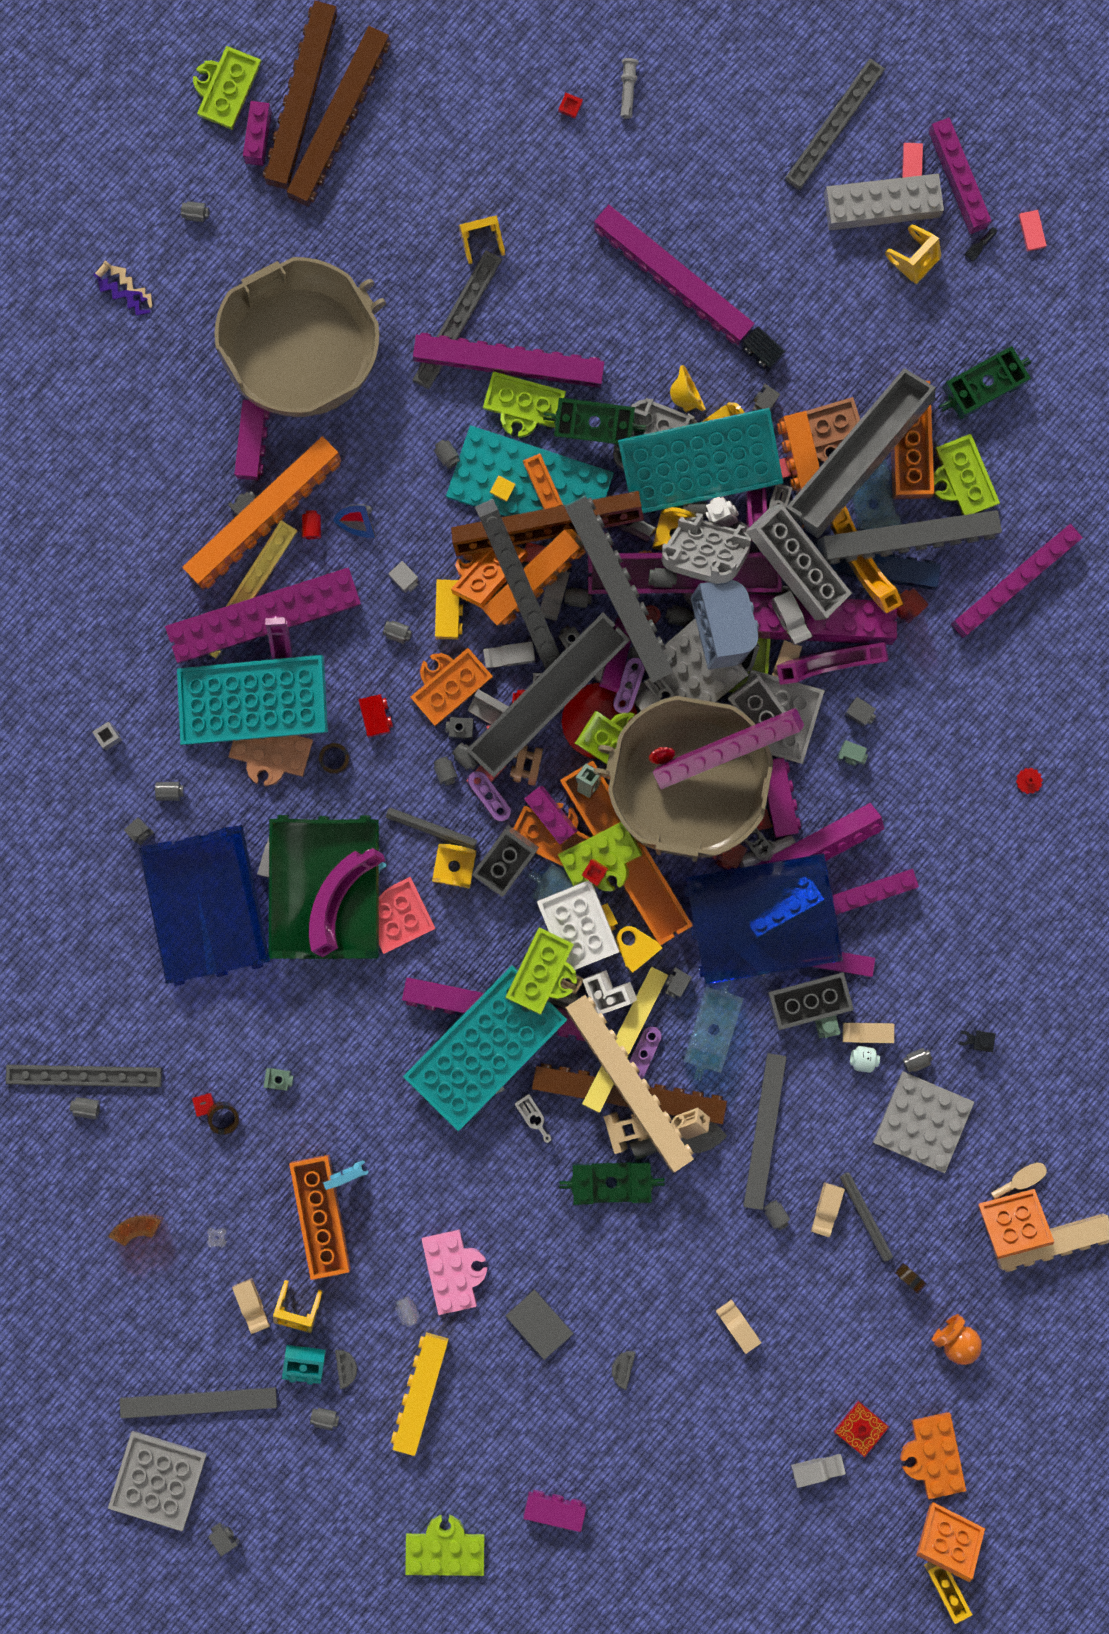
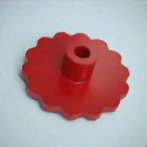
M659 747L651 752L649 761L655 764H664L673 759L675 750L668 747Z
M1025 768L1017 775L1016 783L1021 792L1033 794L1035 791H1039L1043 779L1038 770Z

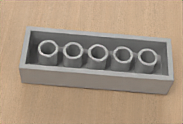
M939 174L827 186L824 192L828 230L940 218L944 211Z
M783 504L770 507L745 531L815 621L828 618L852 594Z

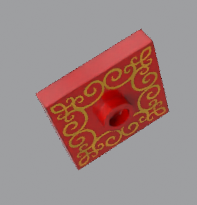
M857 1401L835 1428L834 1432L865 1457L889 1426L862 1403Z

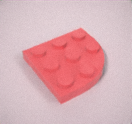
M411 877L392 885L379 896V946L383 954L436 929Z

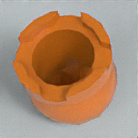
M956 1314L946 1321L948 1325L942 1331L938 1328L932 1337V1341L937 1347L944 1346V1353L954 1363L959 1365L971 1364L981 1354L982 1340L975 1330L964 1326L965 1319Z

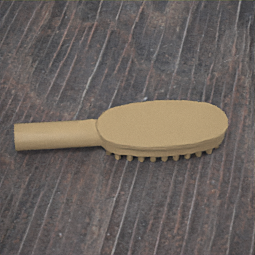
M1034 1163L1024 1167L1013 1176L1011 1182L991 1192L992 1197L997 1199L1014 1188L1024 1189L1034 1185L1046 1175V1167L1042 1163Z

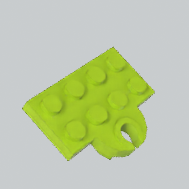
M226 46L219 62L212 60L204 61L203 64L198 66L196 71L199 74H207L209 77L206 81H200L196 76H193L195 90L203 97L197 115L233 130L262 63L261 59Z
M493 372L483 409L501 414L502 427L509 435L513 433L512 425L520 423L522 430L518 432V438L530 435L535 430L537 424L555 428L554 421L543 420V417H550L544 416V412L555 414L558 409L559 398H565L566 391Z
M971 434L935 448L942 466L934 472V486L938 482H942L946 486L945 491H936L934 493L938 499L944 502L957 501L962 515L979 513L1000 504Z
M595 711L575 744L607 765L609 754L598 751L599 745H606L616 749L620 732L626 726L628 720L634 717V714L629 712L615 715L612 720H609L598 711Z
M621 822L558 854L573 886L588 881L581 875L591 859H595L609 869L600 885L596 887L602 891L609 892L615 890L614 886L609 883V877L615 876L618 887H622L629 877V869L626 863L643 855L635 838Z
M539 927L505 998L541 1015L548 998L561 999L571 994L573 990L562 988L560 983L564 978L569 979L572 984L576 985L577 983L576 971L566 962L574 944Z
M442 1515L431 1519L427 1526L426 1534L406 1533L405 1575L484 1576V1534H465L464 1526L460 1519L458 1520L452 1515H449L448 1521L451 1527L448 1530H443L440 1527Z

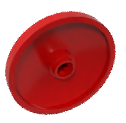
M600 683L584 686L565 705L562 713V729L567 742L576 752L591 759L597 758L576 745L575 742L593 713L598 711L609 720H612L615 715L620 714L613 707L616 692L600 687ZM625 700L619 702L620 707H624L626 704ZM633 704L629 713H633L635 716L637 715V710Z

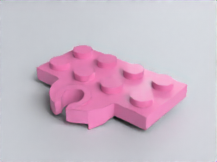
M460 1229L421 1238L438 1315L476 1307L477 1303L473 1287L479 1285L484 1280L488 1267L475 1271L472 1263L474 1261H485L484 1255L477 1249L464 1248Z

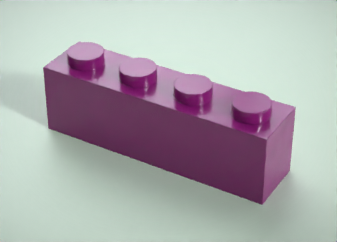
M249 400L242 401L234 475L237 479L259 481L260 475L263 476L264 464H261L262 457H265L266 445H263L264 438L268 436V427H265L266 419L269 420L270 412L256 406Z
M784 757L773 759L767 795L775 838L796 835L799 833L798 830L801 829L800 819L795 816V811L797 810L796 799H792L791 792H794L792 780L788 781L787 773H790L789 763L785 762Z

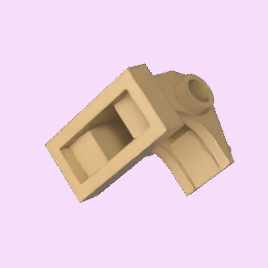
M617 1112L604 1116L614 1154L627 1150L626 1141L638 1138V1141L649 1138L634 1114H631V1119L623 1121L619 1120ZM632 1123L635 1134L626 1136L623 1125Z

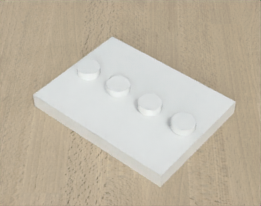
M589 880L537 901L548 931L574 944L566 960L574 970L620 952L594 885Z

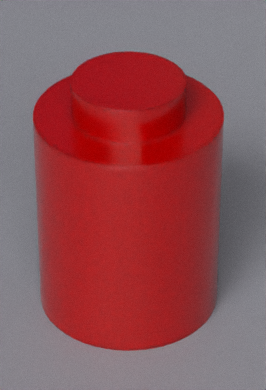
M308 510L306 514H302L303 539L313 540L321 538V515L317 514L315 510Z

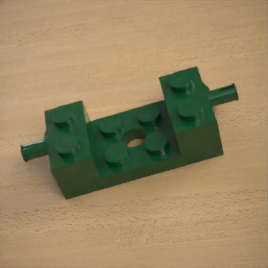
M1011 346L948 380L942 387L948 401L939 405L940 411L943 413L952 407L960 420L1005 393H1011L1026 385L1031 378L1025 367L1031 365V360L1028 361L1029 357L1020 360ZM990 377L993 384L990 386L985 385L983 378Z
M559 398L556 413L544 412V416L550 417H543V420L554 421V437L610 443L612 445H619L618 440L630 438L634 432L645 433L646 425L635 424V407ZM596 416L600 419L598 427L590 426L589 419Z
M650 1162L572 1164L573 1175L571 1181H559L560 1189L572 1190L574 1205L605 1202L652 1203L651 1192L653 1186H665V1183H657L665 1182L664 1178L653 1179ZM609 1177H614L617 1180V1185L614 1188H609L606 1185V1180Z

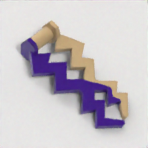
M105 260L102 266L93 274V277L98 280L100 292L112 290L113 300L126 297L127 309L135 307L136 316L151 313L150 310H140L139 300L134 301V296L140 295L141 303L147 300L149 307L152 308L151 293L145 294L146 288L133 289L132 277H126V268L112 266ZM110 269L111 276L120 275V285L127 284V290L118 292V282L108 284L109 278H101Z

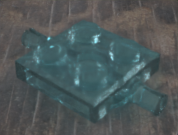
M552 863L547 872L542 876L533 870L528 876L538 882L537 888L532 895L538 901L574 887L567 872Z

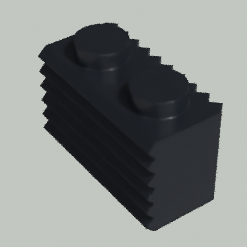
M759 326L742 342L743 352L748 357L753 356L756 359V364L762 370L770 371L786 352Z

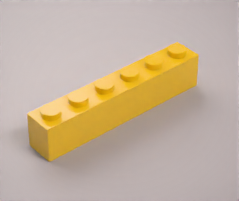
M426 1332L425 1337L421 1336L418 1348H421L419 1356L415 1355L412 1367L416 1369L414 1375L410 1374L407 1386H410L409 1394H404L401 1405L405 1407L403 1413L399 1412L396 1424L399 1425L398 1432H393L390 1443L394 1444L392 1450L415 1456L448 1338Z

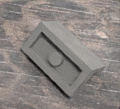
M478 689L474 695L475 698L468 708V712L492 725L509 706Z

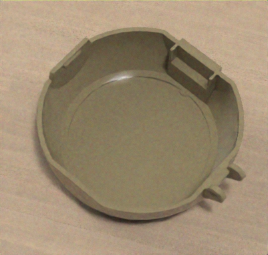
M292 257L281 264L277 261L241 280L242 284L227 292L220 305L215 322L216 349L225 370L237 390L256 406L268 412L287 417L315 416L331 411L348 401L367 380L374 366L379 346V325L374 315L386 305L384 298L378 299L373 303L367 292L375 284L372 279L365 280L357 288L351 276L336 266L317 259Z
M674 696L653 703L635 715L620 732L616 749L606 745H599L598 751L609 754L606 770L595 768L594 774L610 779L608 790L613 808L623 826L637 841L649 848L655 849L657 855H661V853L690 857L693 858L694 862H697L698 857L708 858L717 856L738 846L760 824L766 807L773 758L767 745L660 789L653 774L655 768L660 764L649 761V755L659 747L672 748L675 750V756L673 757L675 759L755 725L748 716L732 705Z

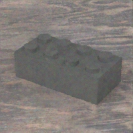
M844 972L767 992L777 1030L854 1010Z

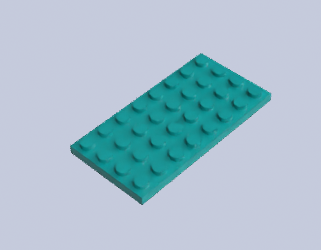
M770 408L618 440L629 493L639 491L643 513L783 484Z
M470 425L459 456L460 462H457L446 498L473 507L493 499L500 515L503 517L542 510V504L523 464V460L539 453L543 458L563 505H567L585 495L587 499L591 498L592 500L606 497L614 472ZM498 476L516 484L507 502L490 494Z
M323 655L177 669L180 745L328 733Z
M513 965L403 1076L457 1131L568 1020L548 1000L541 1015L506 999L505 997L518 972Z

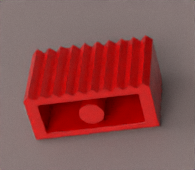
M378 694L358 699L367 737L371 738L391 733L390 728H393L391 717L386 715L385 710L389 709L386 698L382 699V695Z

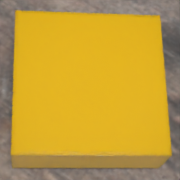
M498 476L490 494L507 502L516 484Z

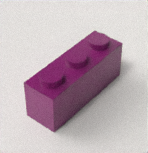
M250 102L243 150L245 164L264 166L272 115L269 103Z
M543 786L538 787L524 798L559 844L564 843L578 832Z
M539 1490L528 1492L523 1519L581 1532L586 1511V1504H582L583 1501L578 1499L564 1500L563 1496L553 1494L551 1497L544 1495L545 1493Z

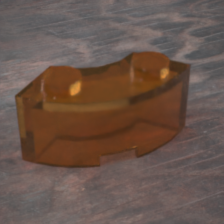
M138 1214L118 1224L108 1237L124 1246L128 1245L137 1236L152 1238L157 1234L165 1218L155 1214Z

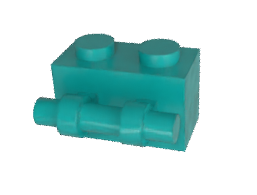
M287 1345L282 1379L289 1380L292 1383L300 1381L307 1382L308 1385H313V1383L321 1384L325 1350Z

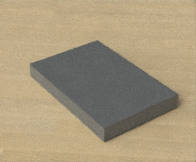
M535 1289L506 1314L510 1322L544 1360L573 1335L570 1328Z

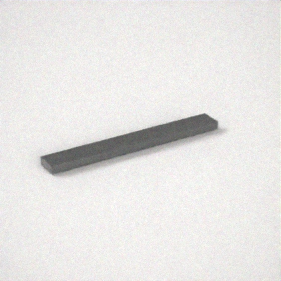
M872 59L867 61L785 177L786 182L799 191L881 77L885 71L884 67Z
M485 250L438 333V338L443 335L450 337L452 340H458L501 264L502 258ZM422 363L413 378V382L430 390L443 366Z
M767 1053L743 1207L763 1210L787 1056Z
M6 1065V1084L162 1087V1068Z
M276 1387L120 1398V1418L277 1408Z

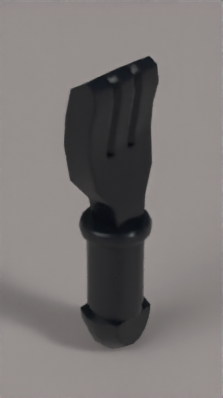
M990 228L985 236L979 240L980 242L974 244L964 255L973 262L981 254L983 246H987V243L996 236L997 228Z

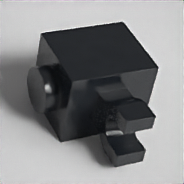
M960 1030V1034L966 1035L967 1039L965 1042L958 1041V1045L966 1046L970 1044V1049L993 1053L996 1033L972 1030L971 1035L967 1031Z

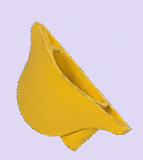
M684 365L680 366L678 378L670 389L672 401L677 406L683 407L686 413L694 408L700 411L706 410Z

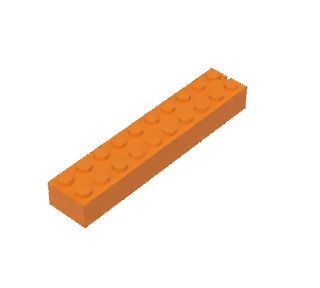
M322 436L182 568L203 590L213 586L216 582L215 579L219 575L223 576L230 569L229 566L233 562L236 563L243 557L242 553L247 549H252L257 544L256 540L258 538L266 536L271 531L270 527L285 518L284 514L289 509L291 511L294 510L302 497L306 498L309 496L316 484L320 485L323 483L330 471L334 472L338 469L341 458L337 450Z
M594 761L588 763L589 766L597 768ZM581 767L561 779L560 783L591 835L595 836L621 821L613 808L608 790L609 786L603 777H601L600 786L591 798L577 792L578 783L576 776L583 768ZM636 840L643 855L626 863L629 869V877L623 888L655 941L662 945L675 937L674 932L678 935L693 925L645 845Z

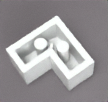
M607 970L583 979L588 996L595 1002L596 1007L594 1009L598 1014L613 1011L632 1004L637 1000L631 982L613 988Z

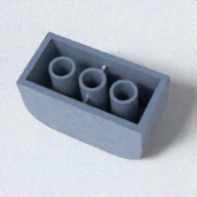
M734 580L719 584L711 582L700 583L690 599L707 668L710 670L738 665L744 661L758 641V622L754 619V606L750 602L748 592L742 584Z

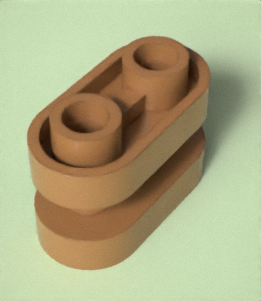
M525 745L514 757L517 759L516 766L511 768L510 777H513L514 782L521 783L522 777L528 778V785L536 786L543 748L536 747L535 752L527 751L528 745ZM526 759L533 760L530 771L523 770Z

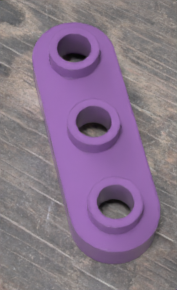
M630 658L625 664L620 688L613 700V707L619 713H628L633 707L645 671V667L639 658ZM636 663L638 668L633 671L631 666ZM627 682H631L632 684L631 688L629 689L625 687V684ZM621 700L626 702L624 707L619 706Z
M472 772L468 777V784L491 816L497 821L508 819L511 813L510 807L489 778L483 772ZM476 777H479L481 780L479 784L474 783ZM488 792L492 794L490 799L485 797ZM498 808L503 809L502 814H497Z
M656 1027L644 1029L629 1061L630 1063L634 1062L639 1069L638 1076L640 1079L644 1077L661 1040V1032ZM649 1033L655 1034L654 1040L648 1038ZM642 1050L647 1051L645 1058L640 1056Z

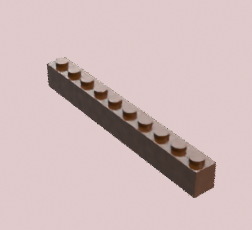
M314 0L313 7L310 6L309 22L304 25V39L298 46V53L300 54L298 60L295 59L294 75L290 77L288 82L289 93L284 96L283 100L284 111L279 114L278 124L280 125L278 131L275 130L273 135V142L275 143L273 148L269 150V164L264 167L263 177H265L267 185L286 190L290 186L338 15L337 7Z
M368 26L287 190L288 198L307 207L310 206L311 202H315L318 195L317 190L325 182V173L327 169L330 170L334 163L333 157L336 152L339 153L341 150V141L344 136L348 135L351 128L350 123L352 119H356L359 112L358 107L366 99V90L368 86L371 87L375 80L374 74L376 70H380L383 64L382 58L391 48L388 34Z
M639 491L592 500L596 507L593 511L596 516L600 515L605 525L603 528L644 520ZM565 505L501 517L513 546L555 538L565 529H573L577 533L565 509ZM481 522L451 527L452 544L456 557L493 550Z
M540 1063V1066L536 1065L532 1089L585 1099L596 1076H591L589 1071L578 1070V1073L570 1072L571 1068L560 1066L558 1070L553 1069L551 1064ZM655 1084L654 1087L650 1086V1089H648L652 1096L656 1095L661 1103L659 1107L662 1112L666 1111L670 1115L677 1116L699 1108L710 1117V1122L723 1124L727 1101L723 1100V1096L712 1094L710 1098L705 1097L703 1092L693 1091L692 1094L685 1093V1089L674 1087L672 1091L667 1090L665 1085ZM613 1085L605 1103L629 1107L616 1086Z

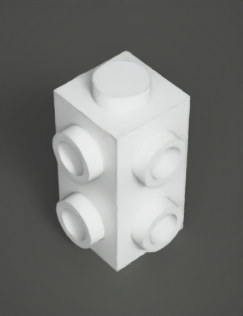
M724 497L714 498L710 501V504L706 505L708 509L706 515L710 522L725 527L738 522L736 516L739 513L735 505H732L731 501H727Z

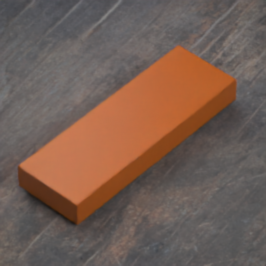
M539 453L523 460V464L543 509L563 506L541 454Z

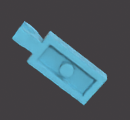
M365 1161L357 1162L354 1166L342 1170V1175L341 1172L330 1175V1180L323 1183L325 1189L328 1190L355 1178L367 1175L369 1173L368 1170L363 1171L361 1167Z

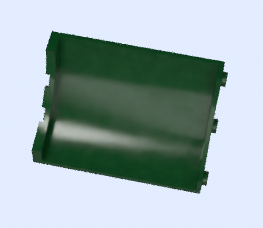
M277 815V819H269L268 959L379 958V865L361 875L351 885L340 903L335 922V937L338 949L321 957L311 951L309 940L311 911L323 882L331 871L354 851L360 854H364L365 851L372 848L379 851V820L371 819L370 815H360L359 819L330 820V816H318V820L289 819V815Z

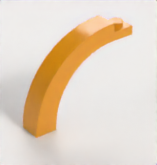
M845 506L831 522L830 527L834 535L857 531ZM857 557L858 560L848 562L868 594L885 613L903 605L897 588L887 580L872 558L864 559L863 557Z

